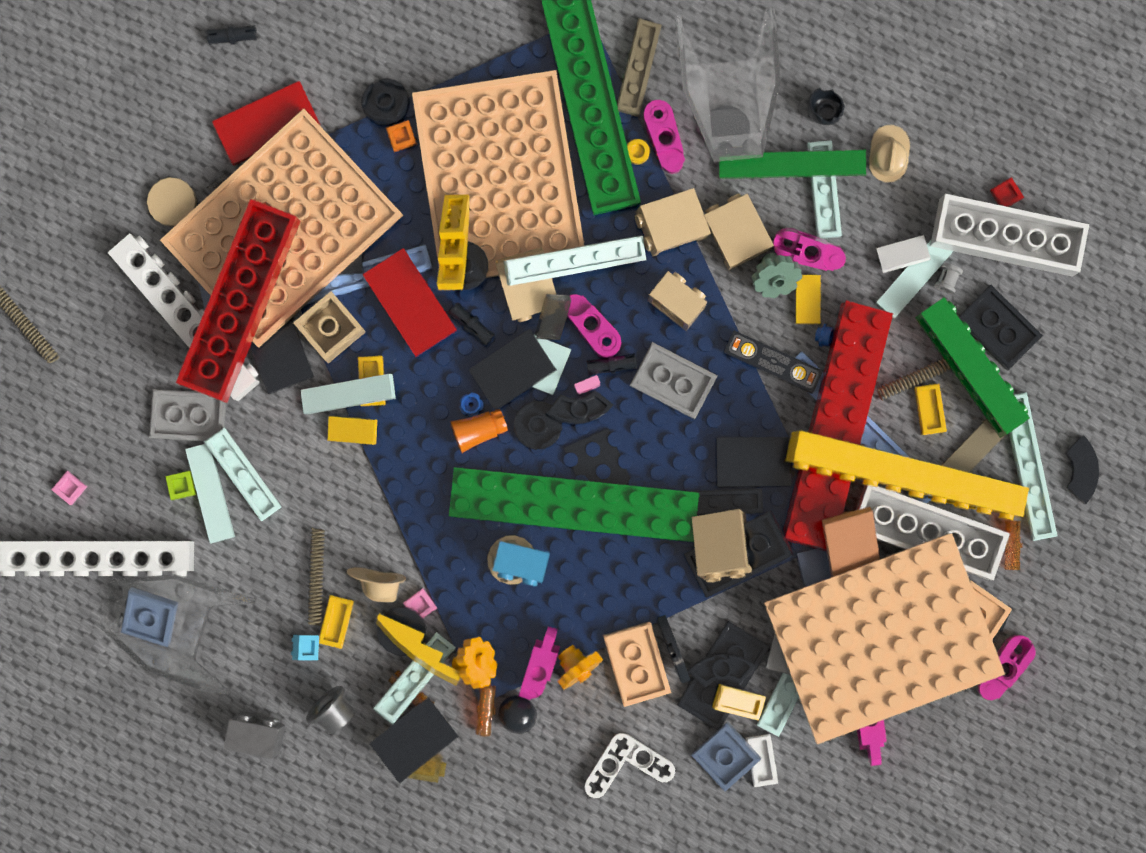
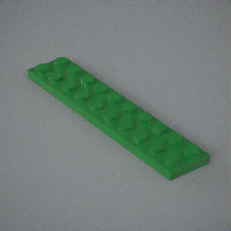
M541 0L593 216L640 205L638 188L592 1Z
M454 467L449 517L694 542L692 517L697 516L699 493Z

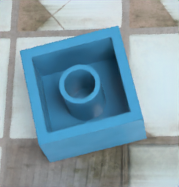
M500 541L493 571L498 572L497 577L513 580V576L522 578V583L537 586L538 582L542 583L544 580L550 553Z

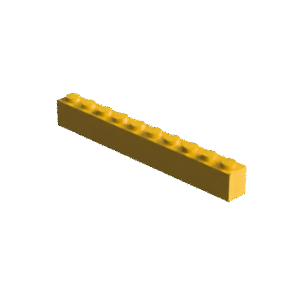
M803 431L792 432L786 461L794 463L793 467L797 469L808 470V467L817 469L816 473L831 476L832 473L840 474V479L852 482L855 481V478L863 480V485L877 487L878 484L886 486L885 490L900 493L901 490L909 491L908 496L923 498L926 495L932 497V502L946 504V501L954 502V507L968 510L970 506L977 508V513L991 515V512L999 513L998 518L1013 521L1014 517L1024 516L1029 490L1027 487Z

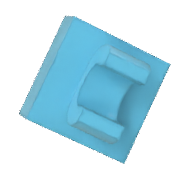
M293 635L292 660H318L319 636Z

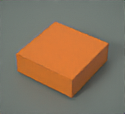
M409 120L386 128L394 152L417 145Z

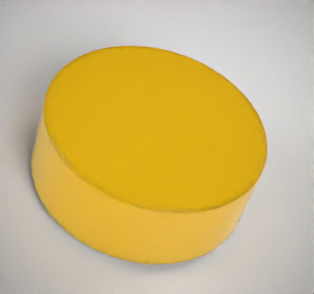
M634 139L627 144L632 164L639 165L648 159L650 149L644 140Z

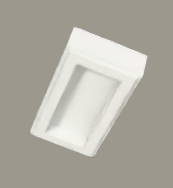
M924 235L876 248L883 273L931 260Z
M764 734L745 737L746 742L761 757V760L751 768L753 787L778 784L771 735Z

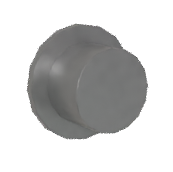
M336 686L325 693L308 712L306 722L308 724L318 722L329 734L337 732L346 725L354 714V708L343 698L345 693L344 687Z

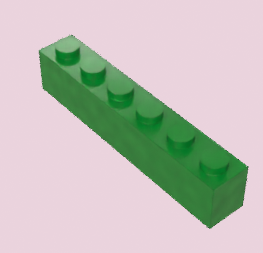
M944 297L916 316L915 319L1001 438L1030 419L1027 414L1028 409L1023 402L1016 399L1012 386L999 375L998 366L993 361H989L984 354L985 349L979 341H975L970 334L971 329L968 324L960 320L953 303L947 301Z

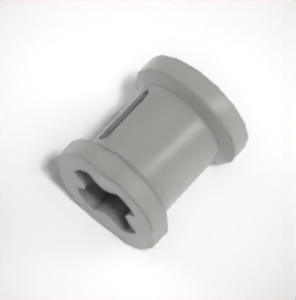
M944 263L941 267L943 271L938 282H935L934 287L942 292L955 294L956 289L954 287L958 276L962 275L963 270L952 264Z

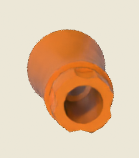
M500 409L490 413L487 411L469 418L450 421L461 453L480 443L498 437L497 434L508 431Z

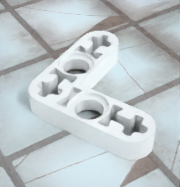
M618 733L611 739L587 778L585 791L592 798L602 797L625 760L660 782L670 781L675 775V768L668 759L630 735ZM626 738V744L629 747L627 749L622 748L618 755L623 756L620 761L615 755L608 752L610 749L613 752L616 751L618 745L615 741L617 739L622 740ZM641 750H645L650 754V760L646 764H639L636 761V754ZM654 757L659 758L656 762L662 767L665 764L669 765L668 770L671 772L669 776L663 775V777H660V771L653 767L652 771L648 770L653 764ZM607 758H611L616 762V768L612 772H606L602 769V762ZM599 770L603 776L610 777V779L606 782L603 778L600 783V787L603 789L601 792L596 790L593 793L589 783L591 781L595 783L598 780L599 775H595V773Z

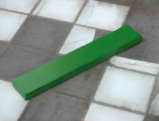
M866 150L719 154L720 179L866 176Z

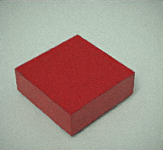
M1012 177L990 190L997 204L1005 207H1010L1024 198Z

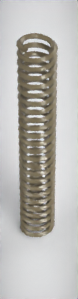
M0 285V301H2L0 307L10 316V319H13L12 322L18 325L17 328H20V331L25 334L30 343L42 354V357H45L44 360H47V363L56 361L60 356L49 361L57 355L55 349H52L53 346L47 343L48 341L45 340V337L42 338L43 335L37 332L38 329L32 326L33 323H30L28 317H25L26 314L20 311L21 308L15 305L16 303L13 302L11 297H8V294H5L6 291H3Z
M942 358L938 362L935 361L934 364L931 363V365L924 366V368H920V370L914 371L909 375L907 374L903 378L900 377L899 380L896 379L892 383L889 382L885 386L878 387L879 397L883 401L881 392L885 399H887V396L890 398L891 395L894 396V392L895 394L901 393V389L905 391V389L908 390V386L912 388V385L915 387V383L918 385L919 382L922 383V380L924 382L926 379L929 380V376L933 378V376L936 377V373L937 375L943 374V370L944 372H947V369L950 371V367Z
M311 528V538L313 539L310 541L313 543L310 545L313 547L310 549L314 551L310 553L314 555H310L313 559H310L312 567H310L311 575L309 576L311 578L309 580L311 582L309 585L312 586L309 589L312 590L308 592L313 594L308 596L313 598L308 600L314 602L308 603L313 605L308 606L309 609H312L308 610L311 613L308 614L310 617L308 618V624L320 626L322 621L319 619L322 617L319 615L322 613L319 611L322 608L318 607L323 606L319 603L323 602L320 599L323 598L321 596L323 594L321 592L323 591V581H321L323 577L321 576L324 575L321 573L324 570L320 569L324 566L320 564L324 562L319 560L324 559L320 556H324L321 552H324L322 548H324L323 541L325 539L322 537L325 534L322 533L325 530Z

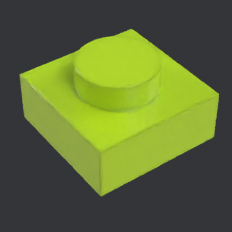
M191 471L165 476L170 500L173 501L196 495Z

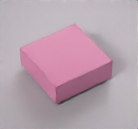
M596 375L574 384L577 395L599 387L600 381Z
M66 471L51 490L69 505H72L87 486L71 472Z
M424 588L403 602L405 607L416 610L423 618L437 609L434 601Z

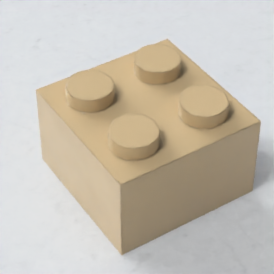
M668 271L650 293L648 301L687 331L704 310L707 301L704 300L706 296L694 287L691 290L686 286V280L678 273L674 272L672 275Z
M332 291L293 322L327 363H330L366 332Z

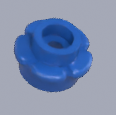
M826 323L822 328H817L815 341L819 342L820 347L831 345L834 328L828 327Z
M470 393L461 397L459 408L463 414H468L469 417L479 414L484 404L478 394ZM472 402V403L474 404V406H473V407H470V406H469V403Z

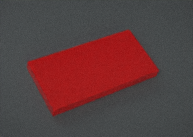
M300 81L212 121L233 166L248 160L303 109L320 125Z
M404 248L362 274L416 357L457 331Z

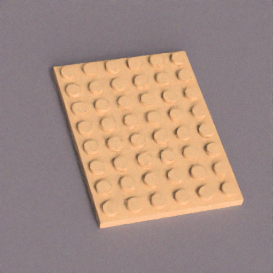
M556 70L412 93L437 257L441 241L439 229L445 195L469 194L468 241L478 245L486 254L489 270L486 278L499 276L495 261L540 247L543 248L544 253L584 246Z
M303 109L160 241L211 295L250 199L297 216L301 221L253 338L256 346L260 347L403 215L309 113Z
M952 533L764 602L816 744L1005 675Z

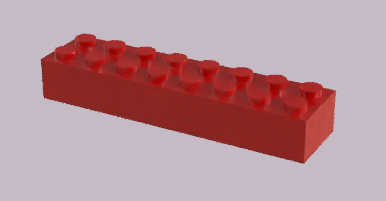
M250 199L176 380L177 384L222 402H228L301 221L297 216Z

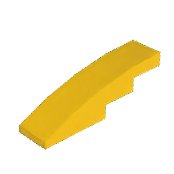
M469 194L444 196L439 229L441 241L438 254L440 264L437 279L438 290L463 289L468 245Z
M381 614L378 615L376 624L399 649L432 674L457 686L460 679L459 671L440 663L443 653L422 644L423 633Z

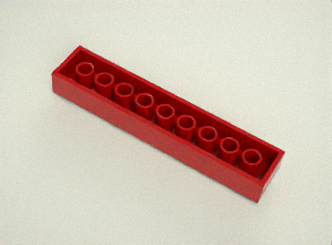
M847 300L841 304L808 433L860 446L893 313ZM808 467V470L799 469L783 534L789 542L827 552L822 520L843 514L851 481L840 479V474L832 473L831 476L816 473L817 469Z

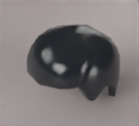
M817 88L810 94L807 108L810 118L815 123L833 125L842 118L845 105L842 97L835 93L833 89L822 90Z
M519 695L507 697L500 704L498 717L502 726L507 731L523 734L529 732L536 724L537 710L530 700L519 697Z

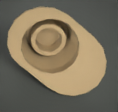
M885 125L879 128L873 135L869 167L872 174L880 181L894 182L900 179L906 172L910 142L906 132L900 127Z
M349 568L347 570V574L350 577L361 580L363 593L369 599L376 602H394L397 598L399 583L406 580V576L398 573H384L366 568Z

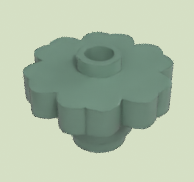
M776 253L765 255L761 263L756 267L757 272L752 275L755 291L761 292L763 297L776 298L780 294H789L797 288L796 282L802 279L799 263L793 262L790 256L777 255Z

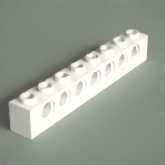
M129 233L107 253L190 348L205 310H198L193 304L196 302L194 297L187 290L183 292L177 286L180 284V281L172 272L167 274L162 268L165 265L156 254L152 256L146 250L149 245L141 236L136 238ZM143 255L144 263L140 267H135V258ZM158 273L160 276L159 282L156 285H151V276ZM169 292H174L175 300L167 304L165 300L166 295ZM185 310H190V320L183 322L181 314ZM243 363L230 396L236 401H239L260 383L256 377L259 373L250 363L247 366Z
M0 541V576H15V571H24V576H40V571H49V576H64V571H73V576H89V571H98V576H113V571H123V576H138V571H147V576H162V571H172V576H187V571H194V542ZM19 552L23 553L25 557L24 563L20 566L15 561V557ZM44 552L49 555V562L45 566L40 562V556ZM68 552H71L74 556V561L68 566L64 561V557ZM92 552L97 553L99 557L97 564L94 566L89 563V555ZM117 552L123 555V562L119 566L113 562V556ZM141 552H145L148 556V561L143 566L137 560ZM165 552L171 553L173 558L168 566L162 562V556Z

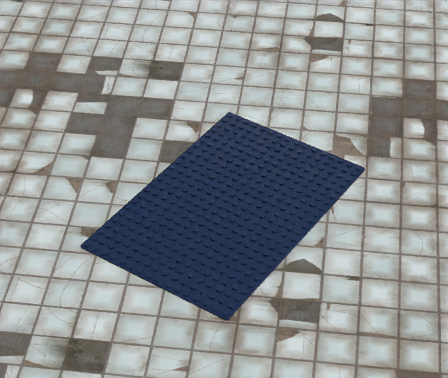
M549 34L427 89H440L556 70L584 246L639 235L644 238L642 228L639 229L635 221L637 209L642 205L674 195L638 117L619 112L626 144L634 139H641L648 144L650 149L649 157L644 163L639 165L632 164L641 204L593 216ZM602 43L617 103L622 83ZM412 96L409 97L410 104L407 113L394 124L377 125L366 117L328 135L403 215L362 253L363 262L394 254L403 248L408 250L426 245L433 269L421 272L420 274L457 331L416 357L371 287L362 288L350 293L337 295L336 297L366 332L330 363H327L325 360L324 362L334 384L359 379L358 357L383 356L384 375L393 374L396 399L386 400V405L362 407L357 405L346 407V410L351 418L377 420L376 444H362L430 595L437 606L454 647H456V652H458V648L463 647L464 640L481 637L483 642L488 641L495 651L493 659L497 662L496 676L490 678L491 683L489 686L474 689L478 700L481 703H486L522 686L536 640L543 641L548 626L558 629L554 645L560 646L558 655L574 645L576 649L579 648L584 656H587L606 647L603 637L605 634L649 621L651 625L658 623L657 619L660 616L666 615L667 618L795 559L797 553L813 550L814 548L787 541L794 553L793 556L706 598L684 556L686 552L695 548L694 542L449 517L454 467L588 481L584 475H575L572 467L578 463V457L571 452L566 454L564 448L605 429H609L611 433L608 436V443L613 447H617L620 453L618 459L619 466L627 469L629 473V486L677 491L762 489L763 513L746 514L747 522L772 510L782 532L799 469L794 468V463H791V486L717 487L716 438L788 437L757 369L723 353L733 331H739L696 240L662 251L656 256H652L651 252L645 248L646 260L554 277L552 281L560 307H556V311L550 314L541 315V312L533 314L531 319L523 322H518L517 319L512 320L500 276L485 278L478 287L471 290H438L439 264ZM409 120L417 145L394 152L386 128ZM668 271L672 275L674 272L678 273L686 280V286L691 290L695 287L706 296L704 300L707 301L704 310L687 331L648 301L650 293ZM573 294L584 296L619 333L621 347L614 356L635 353L637 369L616 371V374H611V372L596 374L600 381V386L581 395H577L574 384L596 376H589L587 360L602 359L603 357L595 354L564 313V302L568 296ZM317 302L305 305L301 309L302 314L307 312ZM459 302L469 313L479 317V321L495 334L486 346L470 332L466 333L463 330L464 327L448 314L455 304ZM592 318L584 322V327L587 330H594L598 326L597 321ZM529 329L538 337L571 349L553 395L533 387L500 408L508 431L497 434L498 437L480 443L464 453L460 452L450 421L469 418L468 414L465 415L460 411L461 397L465 394L476 393L484 404L479 414L495 411L470 373V368ZM604 338L602 344L610 346L611 339ZM652 342L717 375L695 420L630 387ZM596 390L614 404L608 412L592 422L576 425L562 423L559 439L554 445L543 450H533L525 447L518 440L514 432V420L517 412L522 406L532 401H542L552 405L560 394L568 398L580 399ZM471 402L469 403V406L473 407L474 404ZM591 442L586 446V453L591 457H595L600 453V446L595 442ZM602 464L597 467L596 475L600 479H606L610 476L611 471L607 465ZM515 535L527 540L534 550L550 553L543 582H538L537 586H532L522 582L519 584H506L496 579L488 567L487 557L490 548L497 540L505 536ZM558 655L556 658L553 671L562 667L559 664L561 661L559 660Z

